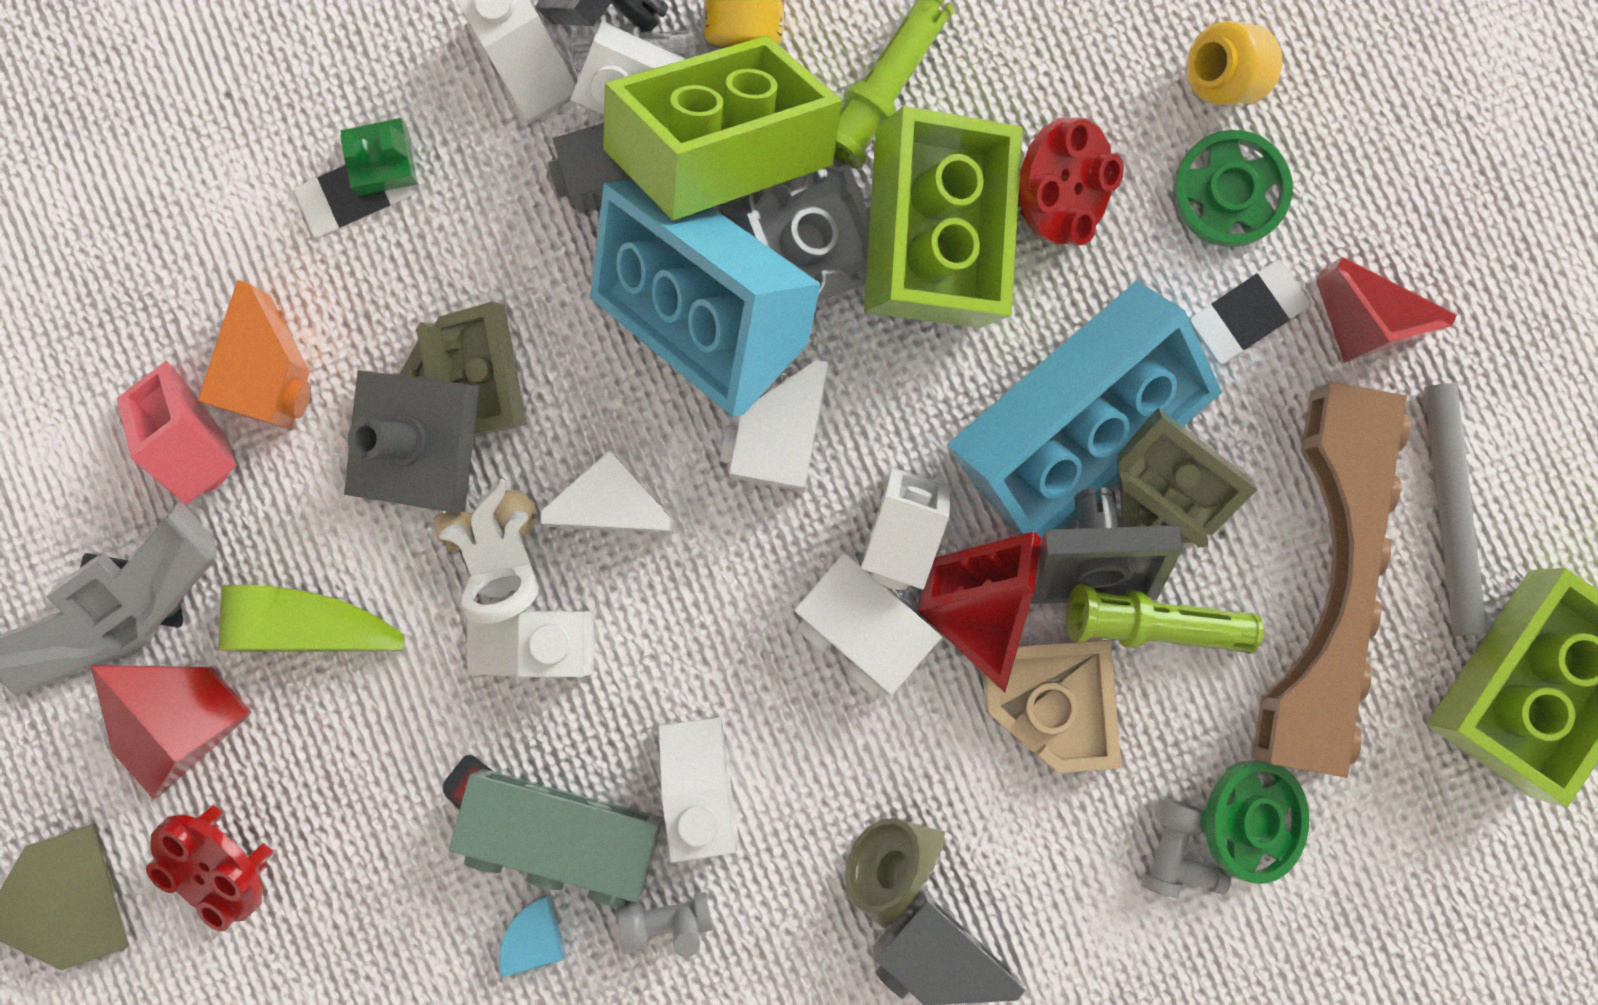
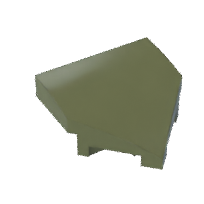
M488 302L439 316L435 324L419 323L416 329L418 341L401 372L392 374L478 385L479 395L474 437L527 425L505 304Z
M1160 408L1156 409L1117 455L1123 527L1179 525L1181 542H1193L1197 548L1208 547L1207 535L1214 534L1257 491L1250 477Z
M94 824L24 847L0 889L1 942L60 970L130 946Z

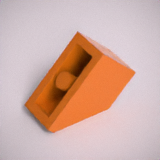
M237 280L198 401L291 430L295 418H300L304 414L309 403L311 386L307 380L310 370L272 297L250 283Z

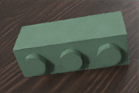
M482 768L469 775L448 851L464 855V864L479 871L501 873L504 866L526 872L525 880L532 885L550 890H562L564 883L588 889L587 897L594 902L612 907H624L626 900L637 903L644 891L663 817Z

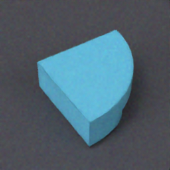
M550 894L544 895L528 904L509 925L500 948L499 965L501 978L558 962L566 957L567 954Z

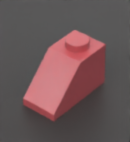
M164 361L117 397L131 459L185 505L189 504L200 494L217 489L227 479L230 471L237 467L227 436L169 362Z

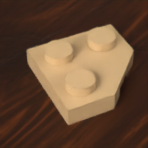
M1111 640L1018 646L1005 693L983 673L986 712L1055 772L1065 773L1122 768Z

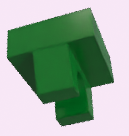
M402 118L340 130L350 188L357 196L418 184L408 127Z

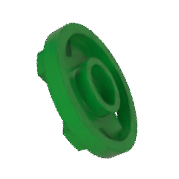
M1224 130L1201 139L1184 156L1176 171L1173 194L1180 217L1186 226L1196 234V237L1212 245L1239 247L1259 241L1281 223L1290 207L1293 182L1284 156L1271 142L1252 132ZM1238 144L1250 147L1264 157L1246 160ZM1209 148L1208 167L1190 169L1195 158ZM1278 181L1279 197L1274 210L1266 199L1265 193ZM1189 200L1198 203L1202 207L1200 218L1193 211ZM1235 223H1239L1251 230V232L1244 234L1227 233Z
M1257 760L1242 761L1226 768V772L1215 784L1207 807L1202 810L1201 832L1206 834L1209 850L1219 867L1226 874L1238 880L1254 884H1266L1280 879L1295 866L1302 855L1308 837L1309 808L1301 785L1287 769L1279 765ZM1265 772L1275 779L1262 786L1257 773ZM1291 808V830L1289 832L1285 827V814ZM1264 854L1275 859L1266 868L1255 871Z

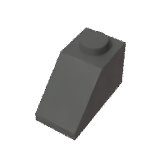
M924 890L919 893L909 908L872 946L875 961L880 964L875 971L876 975L901 999H904L910 992L923 1005L1017 1001L1026 991L1018 976Z

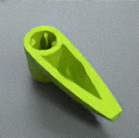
M221 586L218 651H405V636L403 633L375 615L345 601L316 593L275 586Z

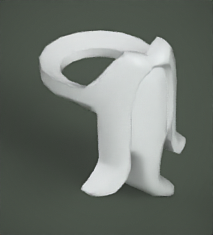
M500 479L483 496L479 506L472 515L471 525L473 534L466 526L454 524L442 530L439 536L440 539L453 542L461 548L470 573V578L460 597L461 610L468 620L479 624L498 623L514 617L524 611L535 600L538 593L532 564L519 534L520 527L528 520V514L522 511H514L506 521L505 532L501 529L494 516V511L506 492L507 484L504 479ZM512 590L516 591L511 597L495 604L482 605L474 601L477 594L502 599Z

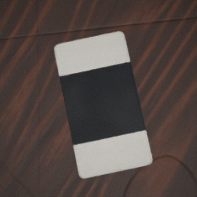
M344 165L295 187L294 193L312 235L318 238L413 196L414 190L411 185L357 196L350 188L347 167Z
M1276 260L1192 316L1190 321L1220 364H1225L1310 307L1311 303L1281 260Z

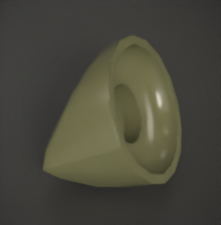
M898 818L881 819L867 827L855 841L847 859L845 871L847 893L854 904L881 927L887 928L892 925L914 902L931 876L943 848L945 832Z

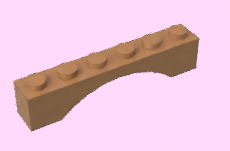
M1334 382L1327 383L1310 391L1301 453L1316 477L1328 511L1332 539L1331 581L1322 616L1307 647L1285 676L1261 697L1252 758L1273 765L1348 778L1350 764H1354L1358 759L1362 742L1360 728L1356 726L1359 702L1367 697L1372 676L1371 667L1366 663L1369 638H1373L1376 635L1381 621V605L1379 601L1375 600L1379 575L1385 573L1391 557V543L1388 538H1385L1388 515L1395 510L1401 492L1400 478L1395 476L1398 451L1403 450L1411 427L1409 415L1404 414L1407 395Z

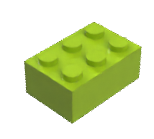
M767 35L606 82L604 92L603 149L673 221L832 166L842 100Z
M902 106L876 127L864 313L976 328L984 327L1012 315L1023 126Z
M1567 568L1529 570L1426 725L1530 798L1567 808L1598 763V590Z

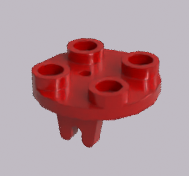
M1058 118L1043 127L1028 147L1020 170L1018 207H1021L1020 215L1023 216L1033 234L1048 243L1057 245H1085L1090 242L1094 237L1097 224L1105 214L1112 191L1116 190L1121 184L1124 172L1123 161L1119 155L1111 153L1110 144L1100 127L1086 118Z
M212 805L198 818L185 814L168 816L151 833L150 850L154 859L146 866V872L152 883L160 890L167 893L177 892L184 900L195 907L199 917L207 926L217 931H226L233 922L245 921L262 904L263 887L259 875L268 866L269 863L266 861L271 857L274 850L263 843L247 857L234 841L218 829L219 825L216 823L223 816L224 812L215 805Z

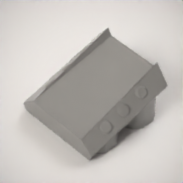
M841 162L792 181L783 182L751 193L745 198L723 206V215L820 283L817 302L866 284L870 216L849 163Z

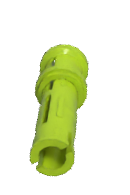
M917 0L864 81H857L848 86L844 92L846 102L841 108L834 152L835 160L840 163L847 162L854 169L863 167L867 161V156L864 152L875 137L876 127L894 114L896 110L894 101L946 22L953 16L954 8L951 3H946L941 10L938 8L944 0Z
M1078 584L1070 594L1066 609L1067 633L1074 642H1087L1091 637L1119 640L1120 644L1124 647L1137 648L1145 645L1147 641H1159L1253 654L1257 652L1256 646H1261L1264 637L1263 620L1257 613L1230 612L1212 608L1164 604L1151 601L1149 596L1137 590H1129L1124 595L1096 592L1091 585Z

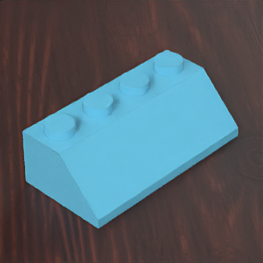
M634 180L605 182L603 185L590 299L732 417L744 415L808 345L820 283L712 207L672 221Z
M1136 280L953 438L947 446L970 481L1016 534L1022 535L1035 531L1040 536L1042 542L1046 529H1066L1078 519L1074 496L1078 492L1088 488H1095V498L1098 501L1101 499V487L1112 489L1119 483L1117 455L1157 408H1160L1184 426L1218 397L1222 391L1186 311Z

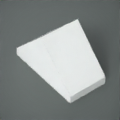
M610 450L541 511V524L550 527L672 534L675 532L674 519Z

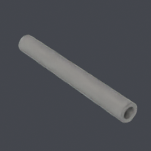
M1457 383L1424 387L1453 635L1486 634L1488 632Z

